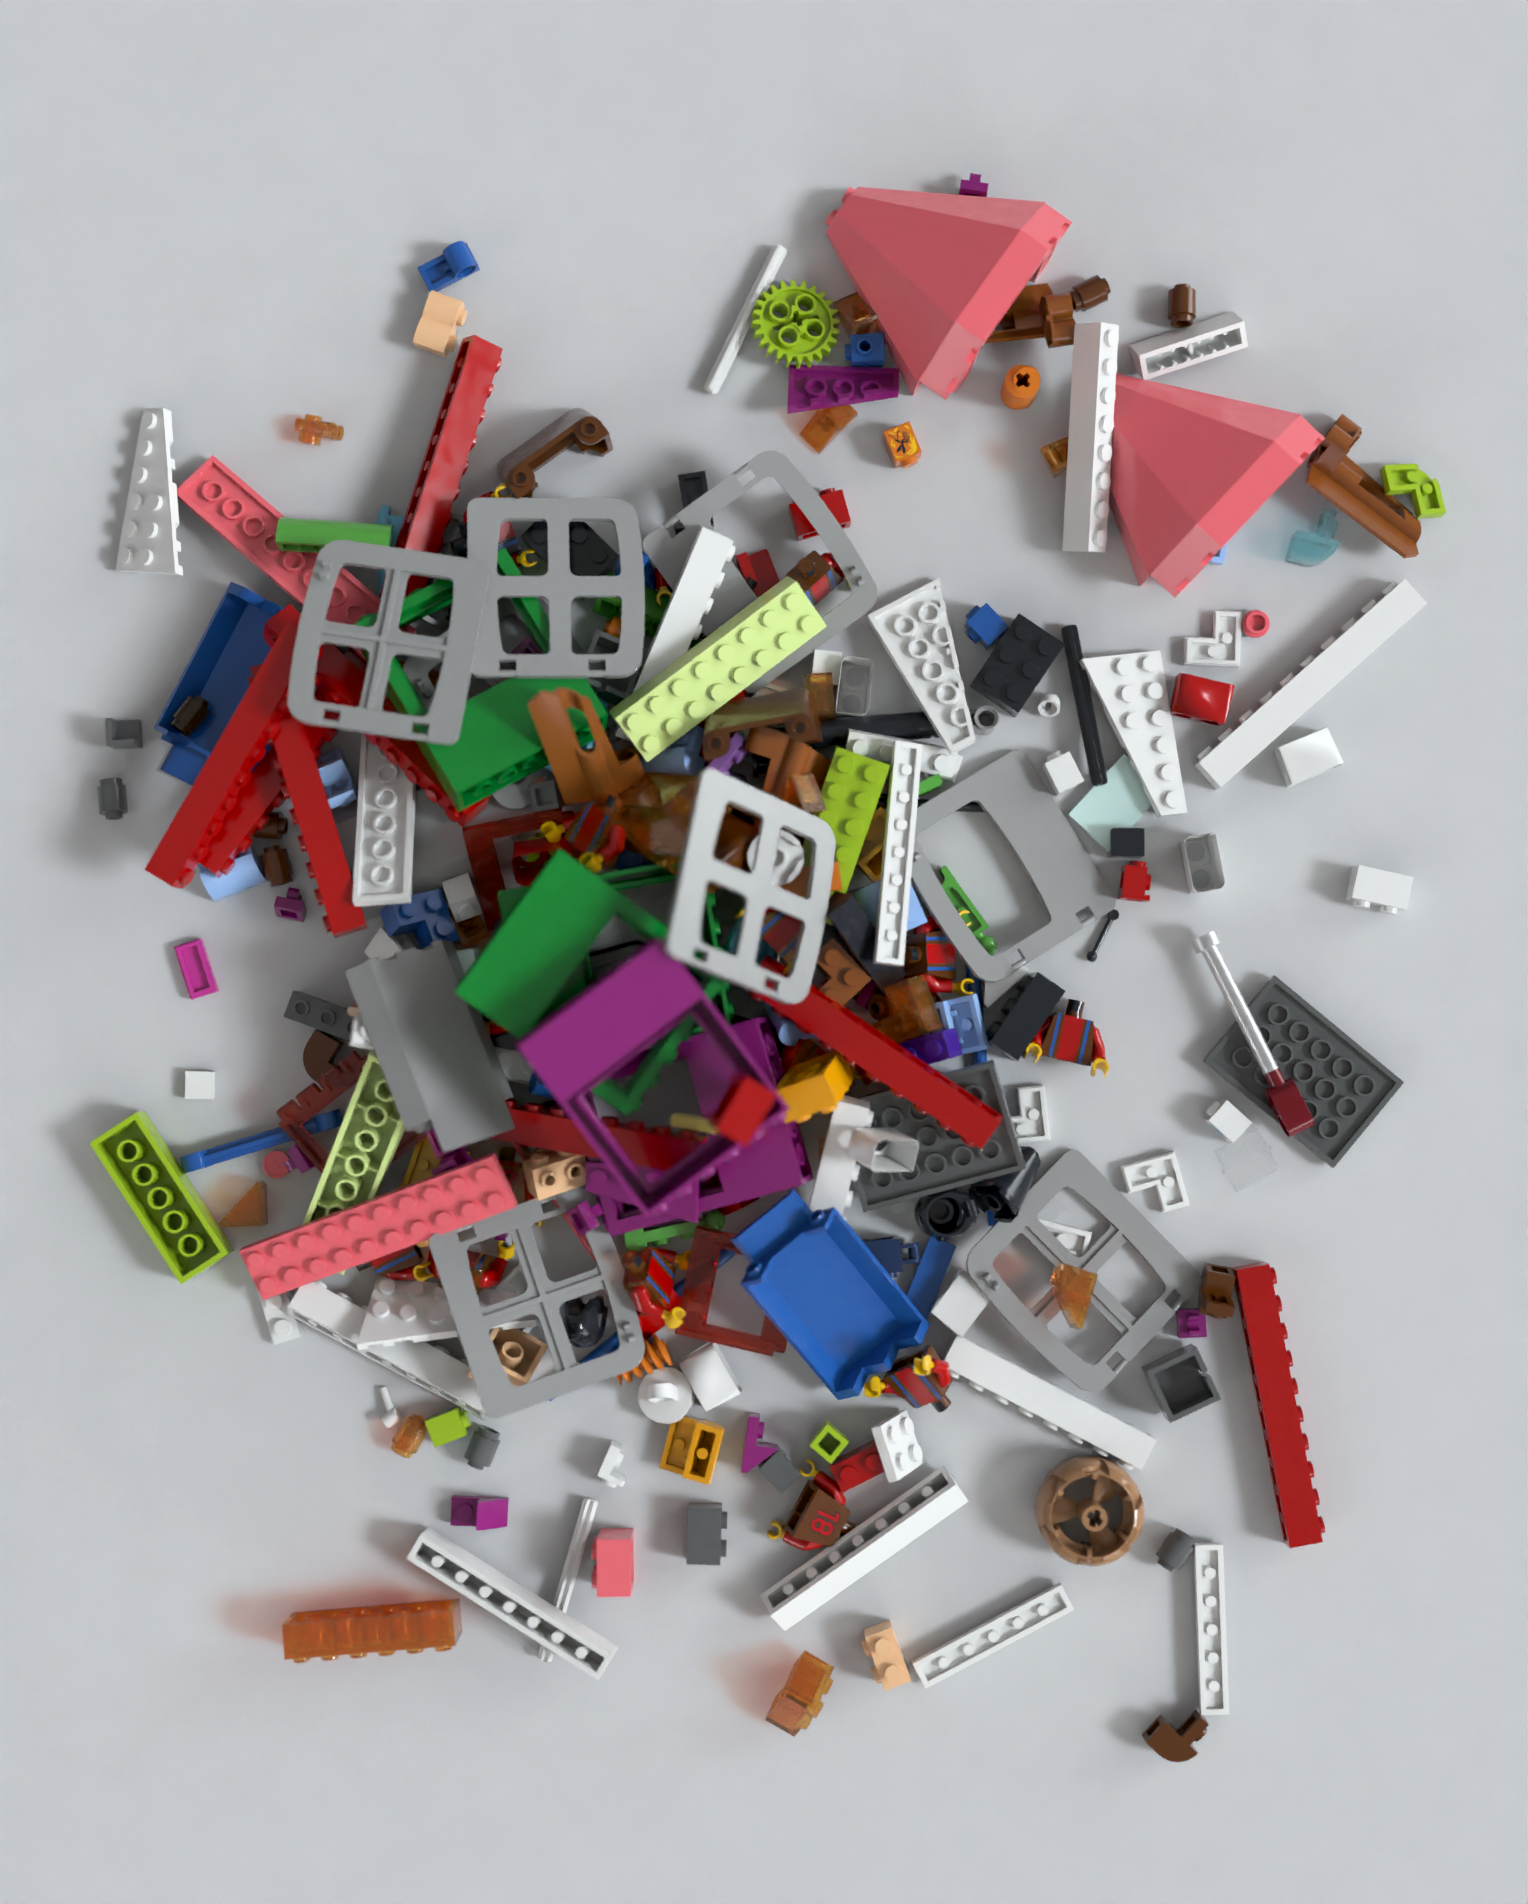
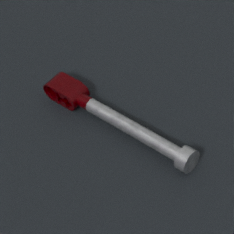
M1213 930L1190 943L1196 954L1202 952L1269 1085V1088L1264 1090L1266 1098L1286 1136L1290 1138L1314 1126L1313 1117L1292 1078L1284 1079L1217 946L1222 941L1216 930Z

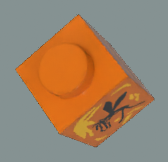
M909 421L883 432L882 439L894 468L902 466L903 469H906L918 463L917 459L921 457L922 451Z

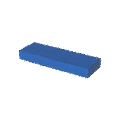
M929 1236L921 1256V1262L917 1266L906 1296L926 1321L956 1249V1245L946 1241L939 1242L934 1236Z

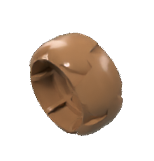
M1077 1456L1061 1462L1046 1475L1036 1495L1035 1517L1041 1535L1052 1551L1070 1563L1095 1567L1118 1560L1137 1541L1144 1522V1504L1136 1483L1118 1464L1098 1456ZM1086 1477L1096 1480L1092 1498H1085L1077 1504L1073 1500L1062 1496L1064 1494L1063 1490L1075 1480ZM1118 1493L1123 1504V1517L1120 1526L1116 1525L1114 1528L1116 1531L1114 1533L1106 1525L1108 1521L1107 1513L1100 1504L1108 1501ZM1094 1510H1096L1097 1515L1089 1519L1087 1514L1090 1511L1094 1514ZM1078 1516L1085 1528L1089 1530L1091 1545L1087 1542H1081L1080 1544L1068 1538L1062 1532L1058 1522L1067 1521Z

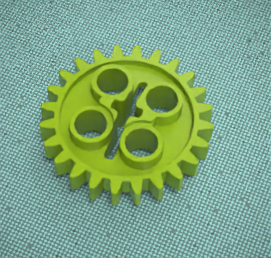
M794 279L791 280L789 287L786 286L784 281H781L779 290L774 285H771L769 293L763 291L760 297L761 300L756 301L754 306L756 310H753L751 318L754 319L751 329L756 330L753 339H761L758 349L766 347L768 349L766 357L772 354L776 355V364L781 359H784L786 368L789 367L791 361L795 362L797 369L800 368L802 361L805 362L807 367H811L813 359L820 363L823 358L822 355L828 357L831 351L830 348H834L837 342L835 338H838L840 330L836 328H838L840 320L835 317L838 309H830L833 303L832 299L824 301L825 291L819 294L815 293V284L810 289H807L806 281L804 280L800 287L796 286ZM804 305L809 311H803L798 306ZM773 312L781 313L784 318L775 317ZM807 330H814L819 336H812ZM782 337L790 338L793 343L784 342Z

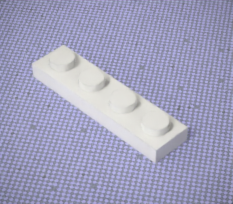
M848 729L845 750L891 766L892 744L895 740L923 744L920 772L935 775L939 773L940 776L953 777L958 752L950 755L945 746Z

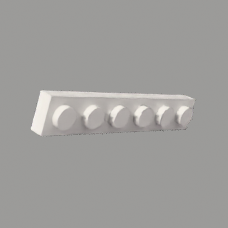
M1221 1542L1194 1543L1199 1713L1201 1715H1229L1223 1544Z
M1058 1583L912 1661V1664L925 1689L1068 1614L1074 1608L1061 1583Z

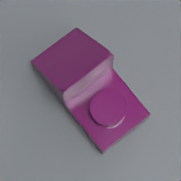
M749 1412L741 1466V1472L743 1473L749 1472L778 1450V1444L757 1441V1438L763 1439L765 1422L760 1421V1413Z
M453 1495L450 1525L476 1526L477 1531L507 1527L509 1498Z

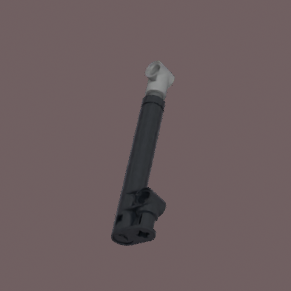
M987 705L981 706L979 709H969L974 734L977 733L984 736L991 734L999 722L997 710ZM922 711L819 719L823 742L808 744L807 741L804 743L810 747L845 745L848 729L908 740L931 737L939 738V736ZM981 715L989 716L992 720V725H981L978 717ZM785 722L768 725L786 730ZM751 752L753 777L758 779L759 774H767L770 758Z

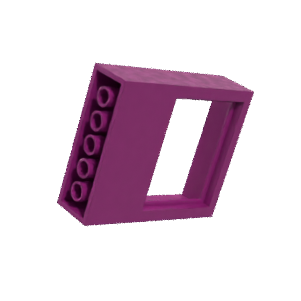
M657 935L515 1041L518 1049L647 1218L652 1214L656 1217L668 1208L667 1202L675 1196L679 1199L686 1195L692 1189L691 1184L699 1178L705 1180L716 1171L714 1167L722 1160L728 1162L737 1156L740 1152L738 1148L742 1144L721 1132H717L660 1177L648 1184L582 1097L589 1090L691 1014L735 1074L740 1071L777 1094L749 1144L758 1140L763 1135L762 1130L768 1125L775 1126L783 1121L787 1116L785 1112L790 1109L682 963L667 955L664 948L665 941Z
M768 1016L729 1026L775 1088L785 1074ZM703 1033L690 1037L687 1042L682 1040L675 1049L678 1051V1054L672 1063L687 1060L702 1116L711 1118L707 1115L708 1112L714 1113L732 1082L729 1076L736 1074L707 1035ZM652 1048L641 1051L608 1077L614 1080L634 1074ZM589 1090L582 1097L598 1116L592 1092ZM783 1120L775 1126L770 1124L762 1130L763 1135L747 1147L743 1145L739 1147L738 1150L740 1152L737 1156L728 1162L722 1160L716 1166L722 1185L699 1191V1213L801 1186L814 1179L799 1124L795 1120L785 1123ZM707 1133L708 1138H711L713 1135H715L712 1133ZM588 1157L589 1160L587 1161L604 1162L603 1159ZM595 1194L597 1202L602 1204L604 1211L602 1215L604 1228L606 1231H609L611 1237L678 1219L662 1213L656 1217L652 1214L647 1218L640 1208L625 1211L621 1201Z

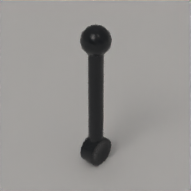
M1115 909L1107 913L1108 920L1092 951L1087 953L1086 957L1090 962L1096 961L1097 952L1112 922L1119 917V913Z

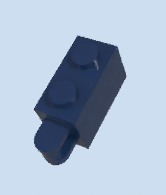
M898 1236L862 1240L892 1278L897 1277V1272H903L902 1264L921 1262L919 1242L900 1243ZM908 1248L909 1258H901V1249Z

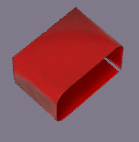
M1179 673L1175 676L1170 705L1171 715L1222 726L1226 721L1235 686L1203 677Z
M562 834L561 839L556 843L549 842L546 837L514 842L512 868L515 881L521 886L530 885L544 867L545 861H548L551 857L548 851L563 849L567 851V855L572 857L567 834ZM540 853L538 859L533 862H527L521 858L522 855Z

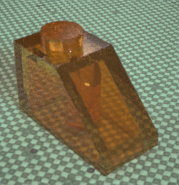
M1068 1264L1059 1265L1058 1269L1055 1268L1050 1281V1284L1053 1285L1052 1294L1069 1327L1082 1329L1098 1274Z

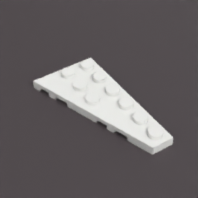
M143 408L115 570L120 572L183 576V568L178 565V553L181 552V542L177 541L176 528L179 525L176 483L172 482L175 460L171 459L170 446L173 443L171 411L164 408Z
M937 578L867 615V620L950 755H953L975 743L976 738L964 694V685L960 676L959 663L951 628L948 623L940 579Z
M1160 650L1081 659L1079 663L1082 669L1086 670L1091 680L1090 685L1094 693L1097 692L1104 706L1103 711L1122 748H1125L1131 759L1130 764L1133 770L1137 771L1144 785L1143 790L1157 817L1187 813Z
M377 1276L357 1341V1349L365 1350L368 1349V1346L383 1344L384 1347L394 1346V1342L406 1340L416 1343L458 1337L442 1284L416 1280L400 1281ZM475 1288L479 1304L482 1307L521 1295L519 1293ZM532 1314L526 1315L493 1328L510 1330L537 1326L538 1317Z

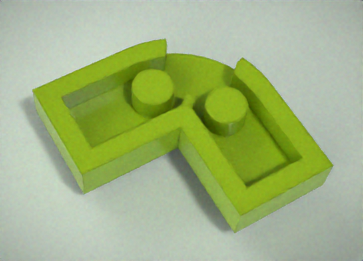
M1384 465L1379 470L1385 495L1410 494L1417 519L1439 518L1446 513L1437 479L1434 478L1432 480L1426 473L1419 470V465Z

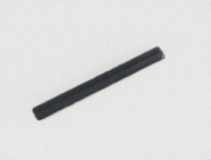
M1067 625L1061 629L1063 643L1065 644L1064 648L1092 786H1102L1107 784L1108 779L1087 673L1079 663L1084 658L1078 628L1076 625Z

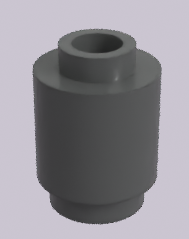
M121 778L101 779L100 786L97 787L99 814L105 815L107 820L122 819V814L128 813L126 786L123 785Z
M480 1425L478 1431H474L464 1455L468 1460L467 1464L479 1470H483L484 1466L490 1467L500 1443L498 1439L500 1433L490 1427Z
M1176 1528L1173 1533L1170 1532L1157 1551L1156 1555L1160 1558L1157 1563L1170 1572L1174 1568L1179 1571L1194 1548L1192 1546L1195 1540L1179 1528Z

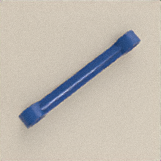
M340 1109L332 1110L180 1157L184 1174L339 1127L343 1122Z

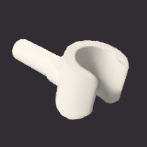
M383 1387L380 1391L388 1412L382 1415L381 1419L387 1428H392L400 1422L401 1415L394 1408L387 1387Z

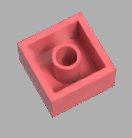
M600 1528L598 1537H594L591 1546L592 1560H597V1565H594L592 1571L591 1586L592 1588H597V1597H631L634 1586V1528Z

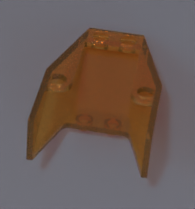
M644 771L642 779L618 794L619 797L611 809L605 804H597L615 825L618 824L624 829L625 836L644 857L678 875L688 830L684 823L691 815L698 776ZM760 790L779 800H782L781 794ZM730 803L726 804L723 816L736 808L761 821L759 816ZM708 881L706 890L714 893L716 891V884Z

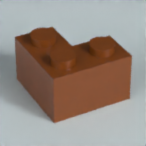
M834 938L830 939L819 949L816 967L828 980L818 990L844 1006L871 978Z

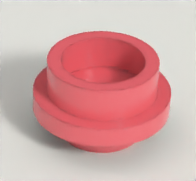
M1259 610L1248 612L1241 622L1243 632L1251 638L1262 637L1270 626L1268 616Z

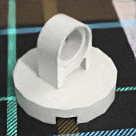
M781 829L771 875L775 886H782L793 881L800 873L804 864V851L800 841L793 834ZM758 836L751 842L747 852L750 870H752Z
M664 1367L662 1370L655 1369L652 1374L644 1377L639 1386L638 1401L641 1410L648 1418L657 1423L672 1424L682 1420L689 1408H692L695 1393L684 1373L675 1368Z

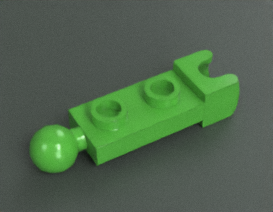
M944 865L939 870L943 877L941 886L956 910H967L970 912L963 913L961 918L964 922H971L968 928L988 954L993 956L997 950V943L995 939L985 936L983 931L989 928V925L958 882H956L955 877Z
M711 1210L705 1214L704 1218H699L698 1223L683 1221L647 1230L641 1228L623 1233L627 1252L648 1247V1242L652 1241L654 1246L670 1243V1237L679 1235L681 1240L698 1236L697 1231H702V1229L718 1232L725 1225V1217L720 1211Z

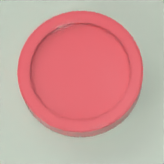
M279 1150L268 1153L263 1160L264 1172L271 1178L286 1176L289 1170L284 1163L290 1157L285 1152Z

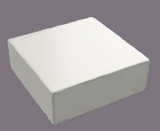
M185 1071V1099H215V1071Z

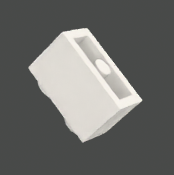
M1362 865L1353 866L1346 899L1352 900L1353 905L1369 909L1370 905L1381 907L1380 912L1397 915V911L1407 910L1414 877Z

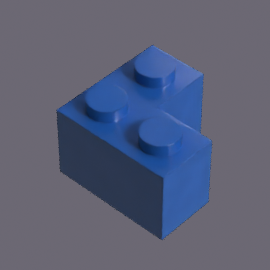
M441 889L411 895V903L387 904L379 912L389 938L414 932L420 949H424L430 946V943L439 940L451 941L453 944L459 940Z

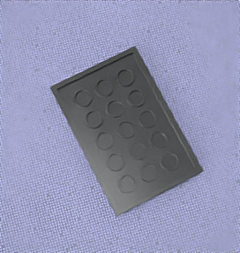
M1274 975L1251 1001L1248 1008L1284 1079L1292 1078L1313 1117L1315 1125L1294 1135V1137L1327 1165L1334 1168L1404 1082ZM1235 1021L1203 1059V1062L1279 1124L1264 1092L1265 1089L1269 1088V1085L1237 1021Z
M994 1060L943 1073L948 1079L1002 1115L1001 1123L982 1149L977 1146L974 1148L968 1146L960 1139L961 1135L954 1130L947 1131L937 1124L936 1121L938 1119L929 1113L924 1115L918 1112L913 1107V1102L905 1097L904 1099L898 1098L889 1089L856 1097L857 1099L870 1102L869 1111L874 1112L870 1128H894L919 1142V1151L914 1170H910L911 1172H875L856 1161V1164L860 1165L857 1181H854L863 1212L1026 1169ZM888 1140L880 1141L876 1151L882 1150L887 1145Z

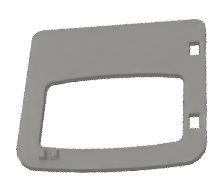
M765 451L752 458L648 534L643 541L644 551L671 589L674 590L700 526L702 525L714 531L711 525L712 516L766 477H772L779 483L815 528L842 570L851 588V595L821 617L827 627L744 689L750 693L759 691L862 617L874 606L877 599L876 584L840 524L787 456L777 451ZM751 469L756 477L742 487L737 478ZM678 521H681L685 529L671 538L666 530ZM732 560L730 563L725 561L721 572L725 573L719 589L714 587L710 598L714 599L708 615L703 613L699 624L703 625L701 631L706 637L757 599V596L746 583Z
M1013 750L917 808L911 881L946 938L978 979L984 982H996L1007 977L1114 909L1116 905L1115 896L1023 751ZM970 802L978 803L1003 835L1030 878L1049 916V922L1046 926L997 956L988 954L963 921L938 881L918 841L920 832ZM1087 907L1091 916L1080 922L1075 914ZM1018 950L1022 959L1010 965L1006 957Z

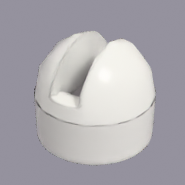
M1049 693L1043 694L1038 701L1039 713L1045 717L1056 716L1060 712V699L1058 696ZM1047 702H1051L1050 707H1046Z

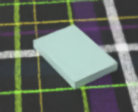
M1123 754L1106 772L1107 784L1093 786L1068 813V816L1107 852L1110 851V830L1113 828H1131L1151 807L1143 790L1144 785L1137 771L1133 770L1130 764L1131 759L1126 754Z

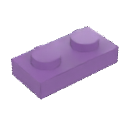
M736 733L731 738L729 752L721 758L714 759L706 769L712 768L729 776L730 772L728 770L735 762L737 764L740 763L747 755L748 751L744 749L746 740Z

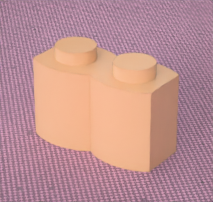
M431 290L414 334L413 343L415 347L447 358L449 351L454 352L458 341L455 333L458 326L462 327L467 317L463 301Z

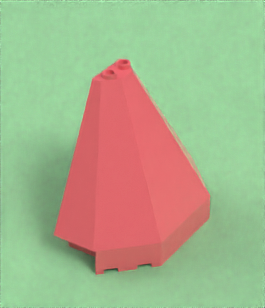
M849 187L841 199L843 202L841 208L838 211L834 209L825 222L829 225L826 236L878 333H883L884 344L895 365L899 368V372L912 396L920 385L924 384L945 400H947L952 391L956 393L971 372L981 347L1028 281L1031 280L1034 283L1050 261L1058 242L1072 224L1070 220L1047 205L1046 202L868 187H857L856 189Z
M1116 373L1109 505L1140 587L1152 576L1175 598L1325 438L1298 413Z

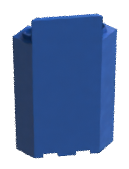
M230 582L153 728L163 733L161 739L173 745L160 768L161 770L193 786L250 687L247 678L252 676L250 667L263 664L271 650V647L268 646L263 637L265 622L284 607L262 598L241 585ZM188 695L191 697L198 695L210 704L207 708L211 713L196 733H191L187 737L177 731L170 723L173 720V714ZM268 742L264 747L266 749L264 756L272 747L268 745ZM260 761L257 762V763H255V765L253 766V768H252V770H251V773H252L253 770L256 768V766L260 763Z
M792 1189L731 1239L734 1245L750 1262L740 1285L837 1400L859 1396L868 1375L889 1371L899 1350L921 1345L930 1324L835 1207L812 1212L797 1192Z

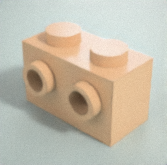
M551 1151L548 1153H536L530 1159L522 1161L528 1192L538 1201L586 1185L585 1156Z
M890 1620L864 1629L865 1640L861 1641L866 1657L872 1656L875 1663L871 1670L876 1684L882 1682L883 1688L886 1691L910 1682V1673Z

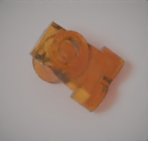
M305 414V419L297 418L295 421V431L299 432L298 442L320 446L321 437L341 441L344 429L341 425L321 421L322 417Z

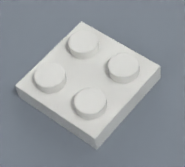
M907 1410L898 1411L871 1428L888 1482L898 1481L924 1463L922 1450L914 1434V1425L909 1418Z

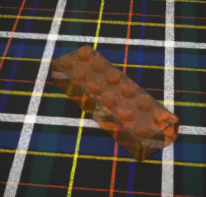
M460 1598L293 1612L282 1625L284 1659H293L294 1663H303L310 1661L312 1657H321L322 1660L329 1661L338 1659L339 1655L350 1654V1658H362L367 1656V1653L378 1652L379 1656H389L395 1654L397 1650H406L409 1654L420 1653L424 1651V1648L434 1647L435 1651L450 1650L452 1646L456 1645L462 1634Z

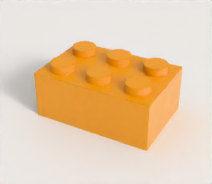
M834 1050L795 1064L788 1069L775 1087L776 1091L790 1108L785 1112L787 1115L784 1119L785 1123L794 1120L796 1123H801L811 1118L813 1113L821 1111L822 1114H826L838 1107V1103L843 1099V1095L849 1090V1086L854 1080L849 1064L842 1058L843 1054Z

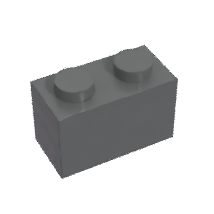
M689 1502L686 1564L720 1565L721 1557H726L727 1540H721V1529H727V1512L722 1511V1503Z

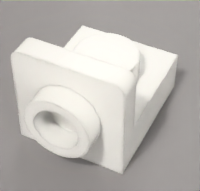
M612 1440L597 1476L601 1477V1482L607 1486L616 1488L619 1485L623 1487L626 1477L612 1471L613 1468L618 1470L623 1460L624 1454L620 1452L622 1444Z

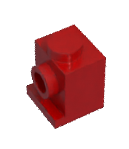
M1130 861L1129 865L1122 866L1118 900L1145 903L1150 901V895H1145V890L1149 891L1151 886V874H1147L1148 867H1146V862Z

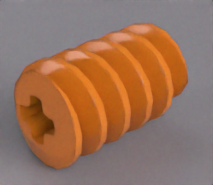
M1022 364L1010 368L1007 372L1000 395L1001 400L1008 408L1022 410L1029 408L1033 403L1041 382L1037 369Z
M656 1334L653 1335V1344H650L645 1338L643 1339L645 1352L642 1361L632 1370L616 1375L621 1386L622 1377L628 1383L633 1381L632 1373L637 1378H642L643 1368L648 1374H652L653 1364L659 1370L664 1368V1360L668 1365H673L670 1351L664 1339L660 1340Z

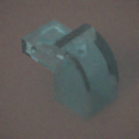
M1326 509L1321 513L1315 534L1297 530L1291 536L1285 562L1303 567H1313L1323 563L1333 555L1341 542L1330 539V537L1335 536L1338 528V521H1335L1337 512Z

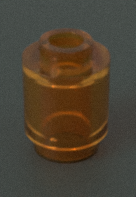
M417 1414L404 1416L392 1438L393 1444L391 1449L405 1458H411L412 1454L417 1453L428 1433L425 1419Z

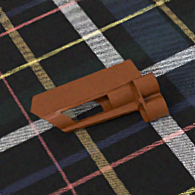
M1048 283L1025 286L999 322L1003 330L992 332L984 343L1045 338L1049 349L1074 345V327L1076 322L1073 319V305L1070 293L1053 295Z
M1341 414L1324 436L1325 439L1316 447L1308 459L1306 466L1309 471L1306 485L1404 559L1416 557L1419 554L1416 543L1421 535L1420 521L1395 497L1385 495L1384 488L1346 456L1361 436L1362 428L1344 414Z
M556 688L554 693L540 690L528 702L529 710L565 804L594 800L597 803L604 804L609 794L617 800L619 793L631 787L644 776L645 772L637 749L624 748L616 751L612 749L592 703L587 696H581L576 691L568 688ZM567 708H576L586 715L596 747L584 751L581 749Z
M768 725L750 728L744 749L770 758L762 792L813 815L832 761L813 750L804 742L792 740L784 729ZM755 816L753 826L759 832L761 818ZM783 827L780 828L781 830L793 834L800 841L801 846H803L805 840L804 837L794 832H791Z

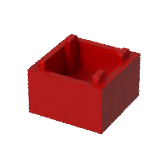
M738 1071L736 1075L731 1074L729 1076L732 1082L714 1113L709 1111L707 1115L711 1117L709 1124L715 1130L747 1147L777 1094L763 1084Z

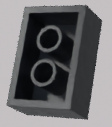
M535 521L521 535V538L529 549L535 550L534 554L548 567L547 523L545 521ZM570 522L569 562L571 573L575 576H607L608 572L615 568L619 555L586 522Z
M1019 613L970 687L1016 717L1065 644Z
M1039 972L1023 976L1016 987L1019 993L1015 998L1009 997L1000 1010L1004 1015L999 1021H993L986 1030L988 1044L1012 1061L1020 1059L1065 993L1064 989Z

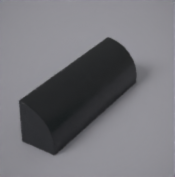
M835 891L829 897L826 916L861 967L871 978L880 994L887 997L907 973L902 966L873 963L875 926L853 895Z

